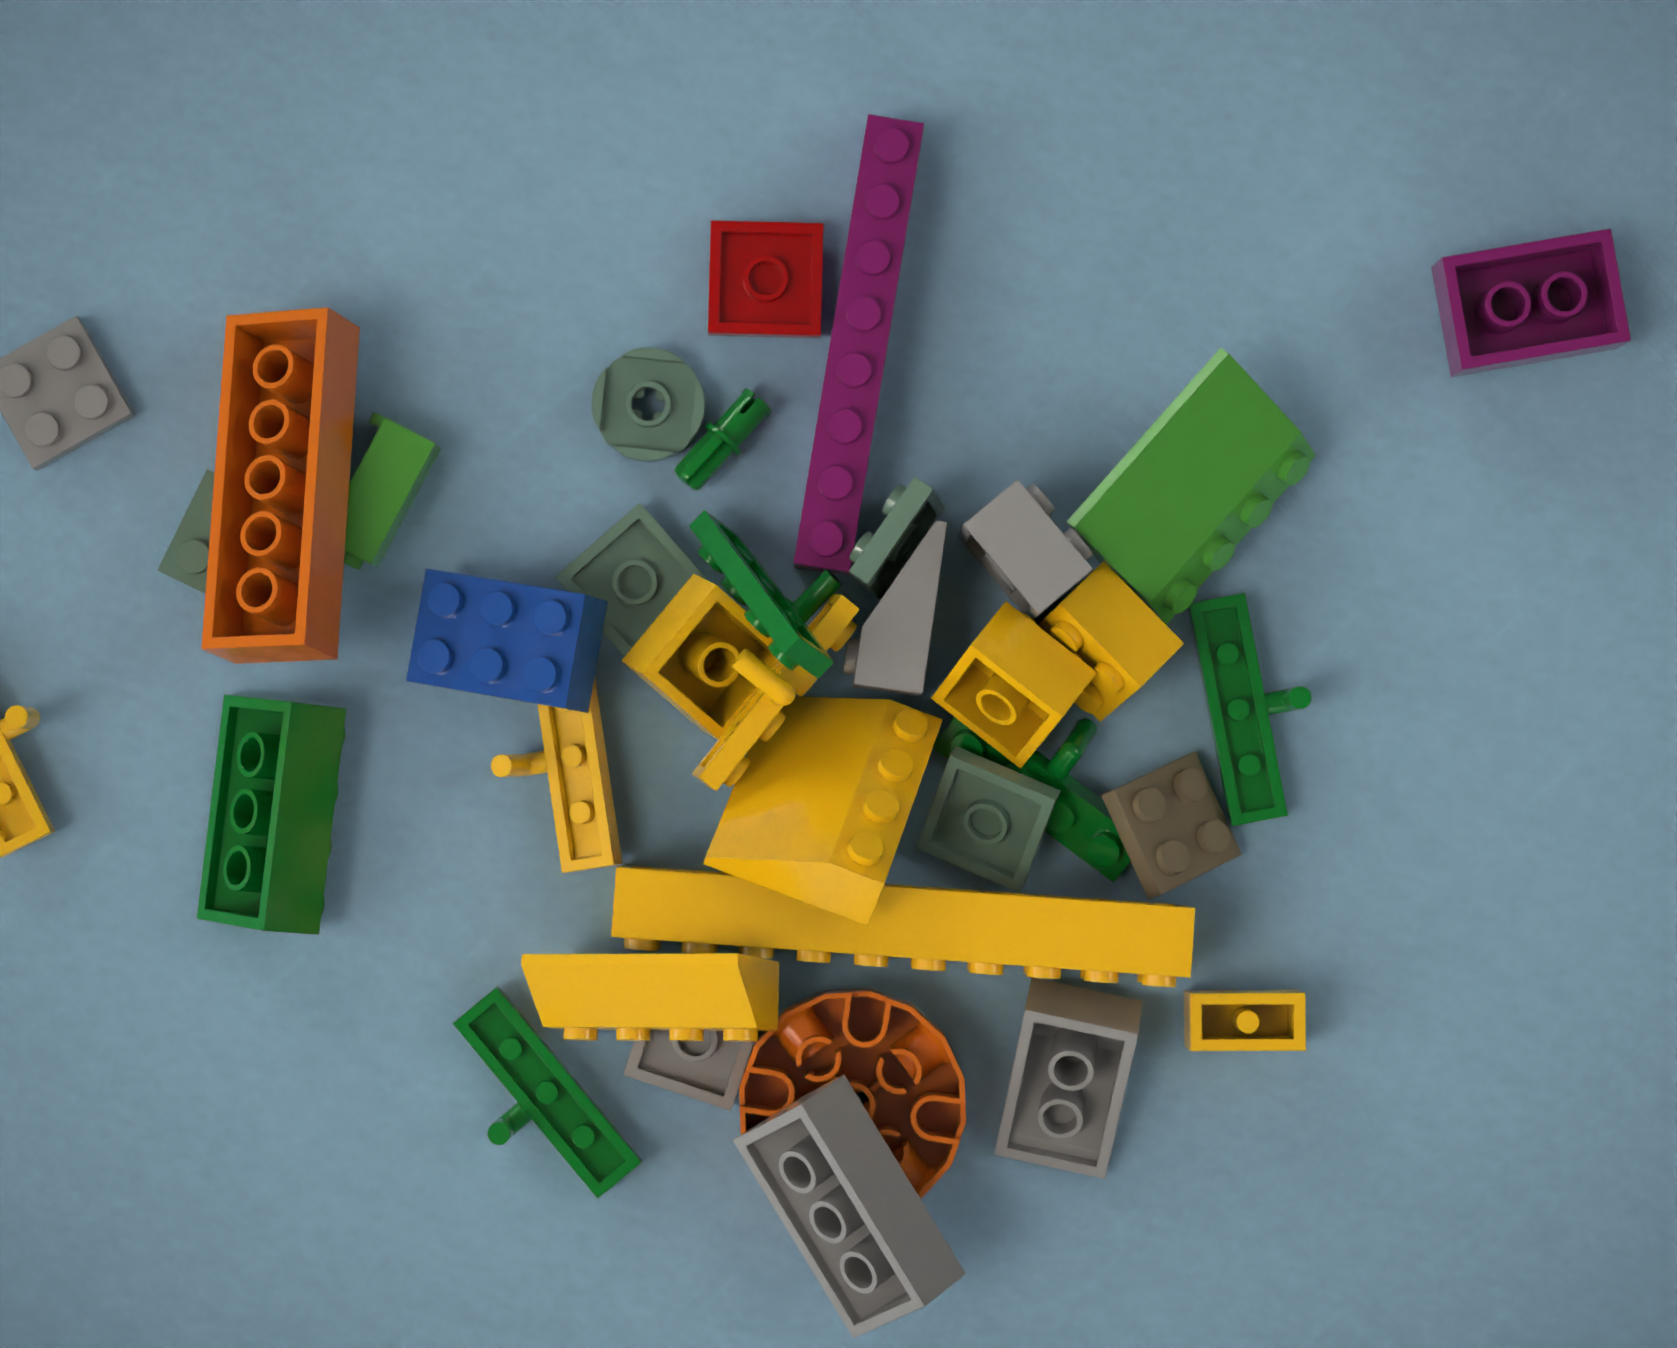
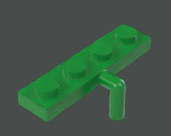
M703 510L689 525L702 543V546L697 550L699 555L715 571L720 574L724 573L725 577L720 582L724 589L742 605L745 606L747 604L749 609L744 613V616L750 624L765 637L772 638L773 642L768 646L770 652L791 671L799 665L819 679L832 666L834 661L805 623L842 586L840 580L828 569H825L792 602L784 596L741 537L707 511Z
M1245 593L1194 602L1188 607L1230 826L1288 816L1269 715L1306 708L1311 703V693L1302 686L1264 693Z
M955 717L934 743L933 748L947 759H949L953 749L957 746L1061 790L1045 832L1112 882L1117 879L1130 863V858L1103 799L1069 775V772L1081 759L1096 735L1097 727L1092 720L1087 718L1078 720L1051 760L1036 750L1021 769Z
M499 986L494 988L452 1023L517 1101L513 1107L489 1127L487 1136L491 1143L495 1145L505 1144L513 1135L533 1120L597 1199L643 1161Z

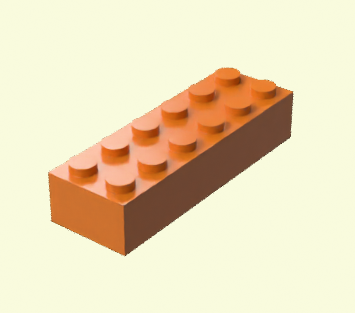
M329 307L226 315L201 649L234 664L338 660L360 327Z

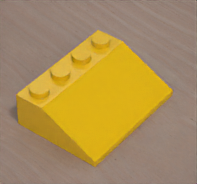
M795 696L792 703L783 706L780 710L786 715V718L775 734L767 742H763L758 738L747 752L746 757L751 762L733 787L703 864L868 926L888 876L943 719L890 699Z

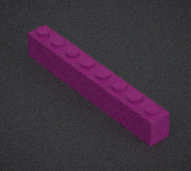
M868 114L793 562L796 568L820 572L828 569L833 574L850 576L849 570L851 569L852 561L849 560V557L855 547L924 123Z

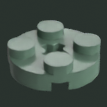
M650 347L630 350L613 361L608 368L604 369L593 389L592 414L599 431L608 445L629 459L641 462H658L666 460L675 454H680L689 447L691 441L702 427L705 416L703 388L694 371L677 355L667 350ZM651 389L656 391L655 395L658 401L665 402V408L663 412H656L653 420L646 421L642 420L641 411L633 409L632 404L634 399H643L645 390Z

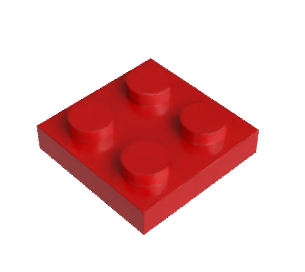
M711 220L708 336L821 338L824 223Z

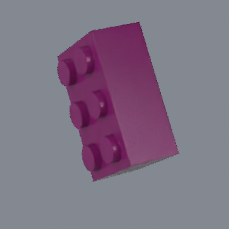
M1611 228L1446 256L1439 259L1431 267L1451 377L1613 350L1631 341Z

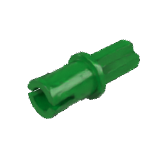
M745 388L739 398L714 425L709 422L705 425L707 433L675 467L674 472L678 478L695 491L700 490L731 455L738 457L741 454L740 445L766 417L771 415L772 411L768 405L759 397L755 399V393Z

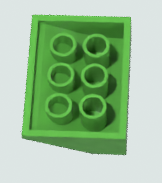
M1220 348L1066 522L1085 542L1098 562L1101 564L1104 561L1167 625L1176 613L1183 612L1192 604L1198 588L1213 571L1220 570L1229 562L1236 545L1251 528L1258 527L1267 519L1274 502L1282 493L1305 476L1310 462L1316 454L1302 432L1235 359L1224 349Z

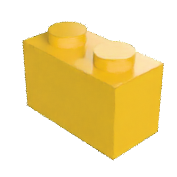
M1297 989L1184 990V1047L1190 1051H1306L1305 993Z

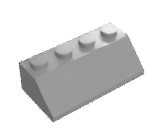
M844 1074L809 1092L733 1140L853 1338L925 1307L966 1274Z

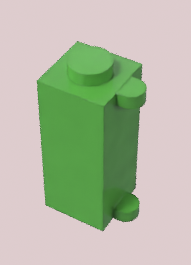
M375 412L372 413L368 422L379 429L349 484L344 563L357 570L361 569L364 561L379 567L441 450L432 441Z

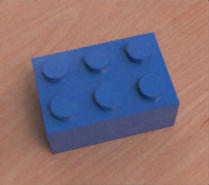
M426 568L406 681L588 713L608 601L581 593Z

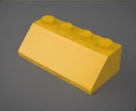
M739 953L522 954L521 966L542 1026L564 1030L563 1040L598 1041V1030H616V1040L650 1041L651 1030L669 1031L670 1041L700 1042L704 1041V1031H723V1041L757 1042L758 1031H778V961Z

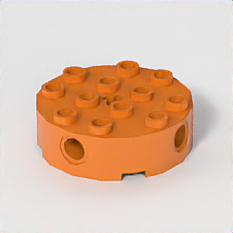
M871 988L824 990L786 1008L778 1016V1031H765L758 1038V1041L755 1042L739 1086L741 1134L809 1092L844 1074L856 1094L862 1091L867 1095L862 1101L864 1108L890 1147L892 1154L914 1190L922 1199L951 1167L966 1124L965 1078L944 1033L911 1003Z

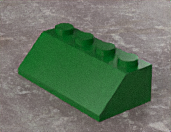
M224 695L197 919L261 931L319 935L321 916L325 907L324 889L327 865L332 849L331 832L334 807L338 797L337 782L341 749L345 740L346 708Z

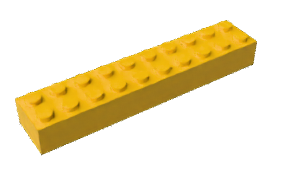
M621 865L616 867L611 937L624 938L623 948L633 950L658 951V948H661L662 940L682 942L681 952L690 954L716 953L719 944L739 946V954L763 959H773L774 949L776 948L797 950L796 961L831 963V952L854 954V965L888 967L890 956L910 958L911 969L946 971L947 960L967 962V970H969V973L1003 975L1004 965L1024 966L1023 974H1026V977L1061 979V969L1080 970V978H1084V981L1118 983L1119 973L1137 974V982H1141V985L1176 987V977L1191 978L1195 908L1184 904L884 884L869 924L866 926L725 872Z

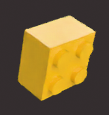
M1104 561L1038 624L1041 629L1073 654L1077 653L1087 665L1097 672L1076 699L1075 704L1083 711L1093 714L1099 722L1140 689L1184 644Z
M696 574L689 578L621 660L699 729L717 740L758 690L755 685L731 667L737 656L746 648L772 670L780 662L768 649V646L773 642L772 638H767L756 630L745 618L744 613L746 611L722 589Z
M1005 601L968 647L931 699L1021 769L1066 714L1097 672L1087 665L1077 653L1073 654L1041 629L1030 616L1018 611Z

